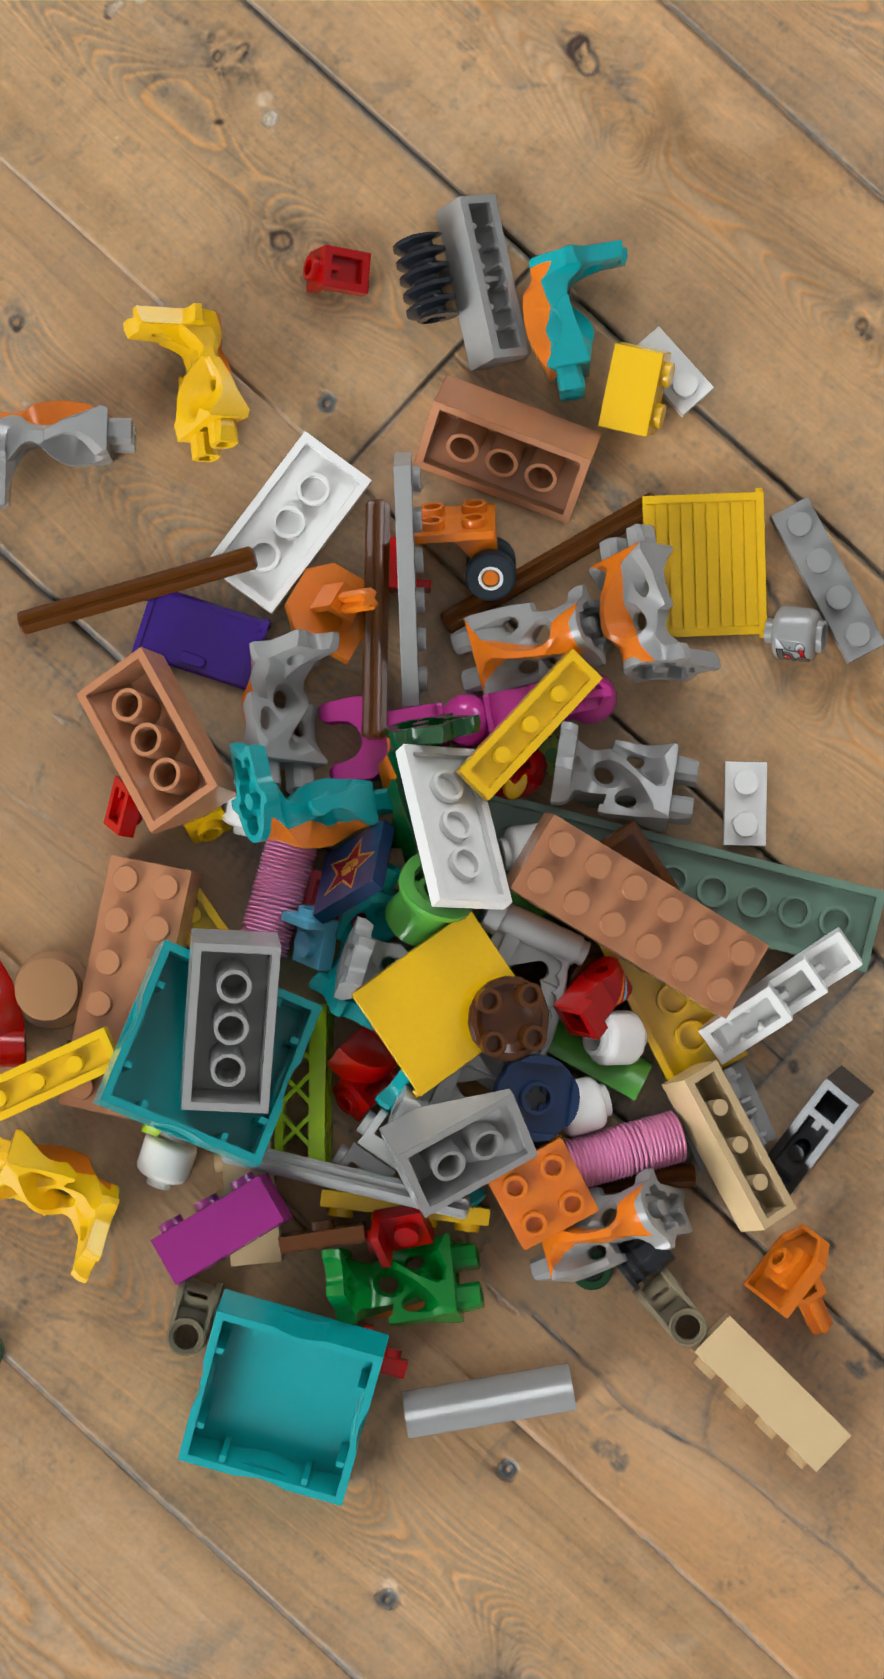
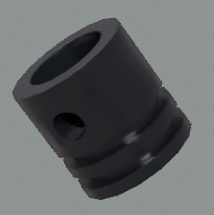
M632 1239L624 1241L620 1245L618 1244L621 1253L626 1254L627 1261L616 1267L637 1291L641 1288L638 1285L639 1283L643 1282L646 1284L649 1275L652 1277L656 1276L676 1258L669 1250L655 1249L652 1244L644 1240Z

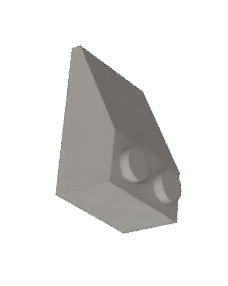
M510 1089L419 1107L379 1128L406 1191L425 1218L538 1156L515 1097Z

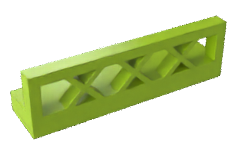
M319 1004L323 1007L310 1037L309 1052L305 1050L303 1055L309 1061V1073L299 1083L290 1077L288 1083L293 1089L287 1095L286 1090L284 1093L282 1111L275 1126V1150L285 1152V1146L297 1135L308 1146V1158L331 1162L333 1070L327 1063L334 1055V1015L331 1013L328 1004ZM308 1081L309 1095L302 1089ZM296 1093L309 1104L308 1116L299 1125H296L286 1115V1103ZM286 1124L292 1129V1131L287 1136ZM307 1124L308 1137L301 1131Z

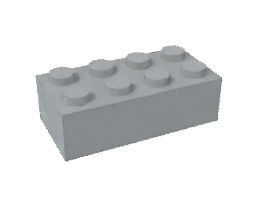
M191 928L180 1081L182 1110L269 1113L281 944L278 932Z

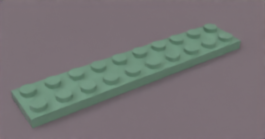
M493 796L488 800L497 840L503 838L504 832L508 827L538 823L544 813L557 815L598 841L623 826V824L520 798L506 800ZM641 829L681 892L769 945L768 949L797 955L837 927H840L863 962V965L854 971L867 973L884 904L883 890Z

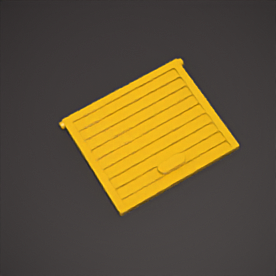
M763 487L755 488V492L642 496L643 524L654 526L657 544L673 547V551L664 567L666 586L674 605L669 609V615L666 620V628L669 634L673 637L759 634V638H764L767 620Z
M471 911L465 919L459 922L448 923L350 994L415 1090L412 1093L418 1098L482 1053L473 1042L469 1031V1007L476 992L488 981L502 976H514V974Z

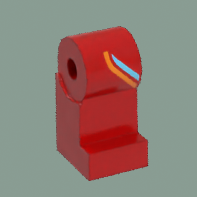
M607 956L594 961L582 972L556 1001L553 1007L569 1034L599 1040L608 1029L605 1023L606 1018L617 1005L623 1003L630 996L633 987L617 958Z

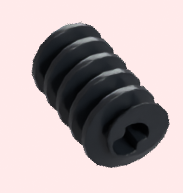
M441 232L412 234L399 240L393 246L394 254L401 257L396 262L397 270L405 273L399 279L400 286L409 289L403 294L404 303L412 305L406 310L407 318L420 324L442 322L459 315V310L446 309V304L455 300L456 295L453 293H443L442 288L452 284L453 280L451 277H441L439 275V272L449 267V261L436 260L437 255L446 251L445 245L433 244L432 241L443 234Z

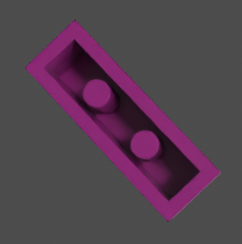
M251 1171L230 1183L233 1191L224 1197L219 1198L217 1193H214L194 1205L197 1213L185 1220L179 1214L159 1226L162 1234L150 1241L175 1285L188 1281L293 1218L268 1173L255 1177Z

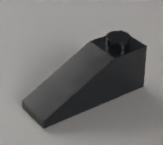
M842 1065L823 1081L768 1154L789 1195L796 1190L874 1093L872 1089Z

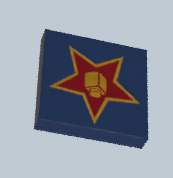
M385 819L325 856L313 916L322 924L329 922L383 890L395 827Z

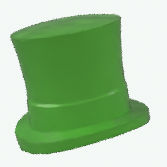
M418 853L411 857L402 867L398 880L400 890L388 901L385 907V918L389 928L399 939L410 945L418 946L448 923L459 922L465 919L473 908L432 907Z

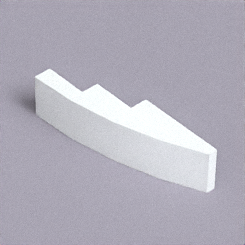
M837 927L740 995L727 1019L715 1015L699 1028V1033L723 1065L791 1022L793 1014L828 993L827 987L862 966V959L840 927Z

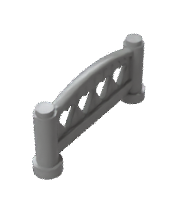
M513 903L504 910L481 909L477 920L484 931L491 934L490 940L508 966L535 961H543L547 966L546 976L539 980L540 988L549 1010L548 1030L546 1032L547 1041L540 1050L531 1053L546 1055L559 1021V1016L553 1005L566 990L570 965L573 963L579 966L582 965L589 952L591 943L584 940L583 935ZM479 1054L423 1096L416 1098L412 1093L415 1089L405 1085L395 1100L388 1123L419 1107L464 1098L456 1083L490 1078L495 1083L500 1073H491Z

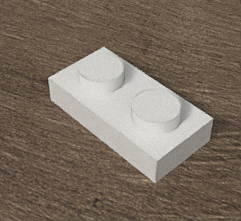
M659 326L638 344L672 352L670 362L675 363V372L671 386L669 388L664 387L663 397L681 417H684L713 391L714 387Z
M725 761L723 846L765 847L767 762Z

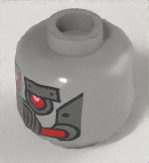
M782 606L776 612L774 619L767 618L764 629V642L771 643L773 655L778 659L810 662L814 660L817 653H823L825 650L828 624L826 620H821L820 613L816 609Z

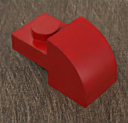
M362 1026L337 1049L327 1065L345 1080L358 1084H371L381 1081L390 1075L397 1066V1062L374 1030Z

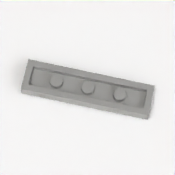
M806 497L772 515L769 519L822 619L827 621L828 630L846 664L884 646V640L809 498Z

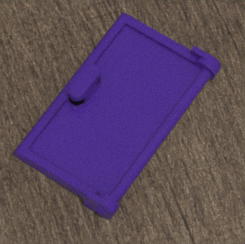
M180 592L146 600L147 606L132 653L138 648L143 647L163 655L169 666L243 690L246 689L251 675L249 643L263 641V639L266 640L267 633L271 628L270 619L264 617L260 619Z

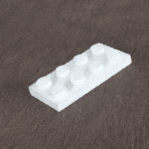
M305 431L210 557L247 546L253 548L258 567L255 570L223 579L273 615L300 580L306 568H309L372 484V480Z
M403 744L395 753L431 906L504 910L512 903V898L488 801H484L455 772L475 749Z

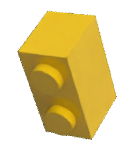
M626 342L615 343L598 426L645 437L654 435L656 428L661 429L666 415V404H661L664 387L669 388L671 386L675 372V363L670 362L672 352Z

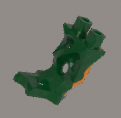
M445 713L406 720L385 727L388 745L387 755L379 763L378 769L383 789L388 788L387 793L393 806L391 825L395 827L391 848L402 849L405 864L411 857L418 854L419 850L395 752L403 744L441 747L446 741L478 732L481 724L479 714L453 716V713Z

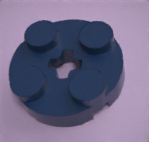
M530 1054L515 1061H508L503 1066L502 1072L498 1075L493 1087V1092L505 1089L512 1091L531 1139L534 1142L546 1141L557 1136L555 1134L561 1132L565 1126L568 1127L572 1123L579 1109L580 1092L575 1078L572 1077L570 1071L560 1061L546 1055ZM534 1086H540V1092L546 1094V1101L539 1102L537 1109H530L531 1104L526 1101L527 1092H532Z

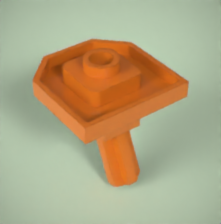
M336 563L306 568L284 607L292 631L303 629L311 633L320 634L338 632L340 639L338 650L329 655L347 665L363 638L364 611L374 610L378 605V601L375 599L377 592L371 587L364 588V580Z
M802 1224L779 1236L743 1285L787 1319L796 1307L799 1306L809 1331L813 1335L825 1334L830 1331L833 1321L822 1296L827 1294V1291L820 1278L827 1267L830 1244Z

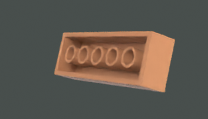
M543 814L506 876L510 892L712 1014L727 1019L769 947L768 944L555 814Z
M111 855L71 1042L107 1026L117 1045L157 945L166 939L188 949L187 942L193 927L192 919L194 909L198 903L197 895L199 887L201 888L203 874ZM104 1075L66 1091L59 1096L58 1104L133 1120L93 1103Z

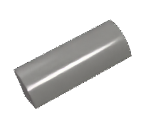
M495 194L459 196L436 211L440 232L443 233L441 235L442 242L446 246V261H449V275L453 280V293L456 295V307L459 310L460 326L470 372L506 365L530 355L496 196Z
M568 1363L402 1391L408 1438L577 1410Z

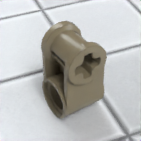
M667 1267L660 1271L661 1274L643 1289L632 1291L655 1321L658 1320L671 1338L679 1345L685 1347L694 1346L705 1337L707 1325L703 1315L687 1297L688 1293ZM668 1286V1289L665 1292H663L655 1300H652V1298L656 1294H658L661 1290ZM683 1315H692L699 1322L698 1332L691 1338L680 1337L675 1331L676 1321Z
M191 1278L178 1285L173 1304L174 1310L167 1331V1343L174 1353L180 1356H190L203 1348L212 1319L216 1315L224 1282L217 1281L216 1284ZM189 1292L205 1295L208 1299L191 1295ZM183 1324L193 1326L198 1332V1341L192 1348H184L176 1341V1331Z

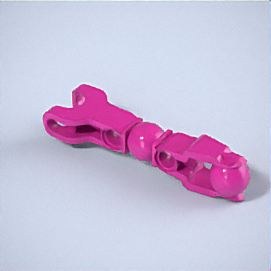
M598 673L603 679L564 721L577 720L583 724H596L607 719L612 714L617 703V692L613 683L605 675ZM536 684L483 694V699L473 694H460L451 698L444 706L439 702L387 711V726L406 720L445 713H453V716L479 714L481 724L478 732L446 741L441 746H450V742L458 746L471 747L481 743L491 734ZM361 696L323 703L318 707L319 718L325 724L353 725L359 730L361 735ZM362 737L361 749L352 759L337 763L331 767L329 777L331 779L378 780L380 778L378 765L387 755L388 745L386 737L382 740H368Z

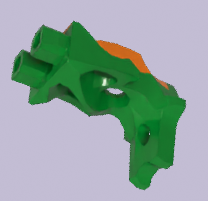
M448 1233L434 1238V1243L393 1251L392 1266L382 1268L379 1261L367 1264L353 1261L351 1252L344 1248L322 1250V1259L326 1273V1297L334 1308L338 1321L357 1326L358 1322L362 1319L382 1317L389 1318L391 1326L399 1327L421 1323L464 1322L465 1312L485 1307L484 1292L480 1281L463 1284L460 1282V1272L480 1269L479 1248L476 1243H455ZM421 1257L424 1260L421 1268L412 1270L407 1267L408 1261L412 1258ZM384 1277L394 1278L398 1281V1289L394 1293H385L380 1290L379 1281Z

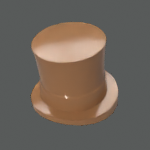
M58 950L44 951L33 955L19 969L14 981L15 997L18 1005L21 1007L23 1017L31 1024L45 1029H63L73 1025L76 1021L87 970L86 967L74 956Z

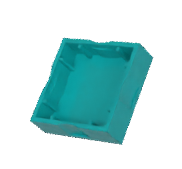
M165 939L157 945L93 1103L247 1167L260 1166L282 1111L287 1084L302 1060L323 1006L278 987L268 1114L182 1110L180 1081L190 950Z
M225 1289L216 1311L203 1361V1373L190 1410L178 1460L234 1476L262 1479L283 1490L342 1506L389 1335Z

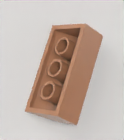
M446 375L434 399L413 466H420L423 470L569 524L603 433Z
M140 647L76 693L151 833L156 834L205 817L236 796V786L163 655Z

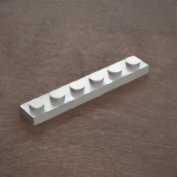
M394 452L402 706H419L420 691H428L427 666H419V652H426V627H418L417 613H425L424 587H416V573H424L423 547H415L414 534L422 532V507L413 506V492H421L420 466H412V452Z

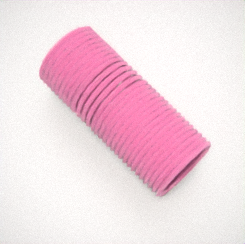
M265 841L266 844H264L265 848L262 849L264 852L261 853L258 872L255 873L257 876L254 877L255 880L252 885L253 890L250 891L252 895L249 898L251 900L247 901L250 905L246 906L247 909H245L246 913H244L245 917H243L244 921H242L240 931L278 932L281 944V957L287 958L289 946L292 945L290 942L293 941L292 937H294L293 934L296 927L291 923L281 920L282 911H297L299 908L297 905H303L302 901H304L306 885L309 884L310 873H312L311 869H313L312 865L315 864L313 861L316 860L315 857L318 851L317 849L295 848L281 841Z
M671 1110L664 1113L661 1112L660 1114L657 1113L656 1115L653 1114L652 1116L649 1115L648 1117L645 1116V1118L641 1117V1119L637 1118V1120L634 1119L633 1121H628V1123H619V1125L609 1126V1128L605 1127V1129L602 1128L601 1130L580 1136L569 1137V1139H562L588 1189L589 1187L609 1183L610 1181H617V1179L629 1178L633 1174L637 1176L642 1170L648 1168L657 1170V1168L661 1169V1167L665 1168V1166L669 1167V1165L684 1163L687 1159L685 1134L679 1118Z

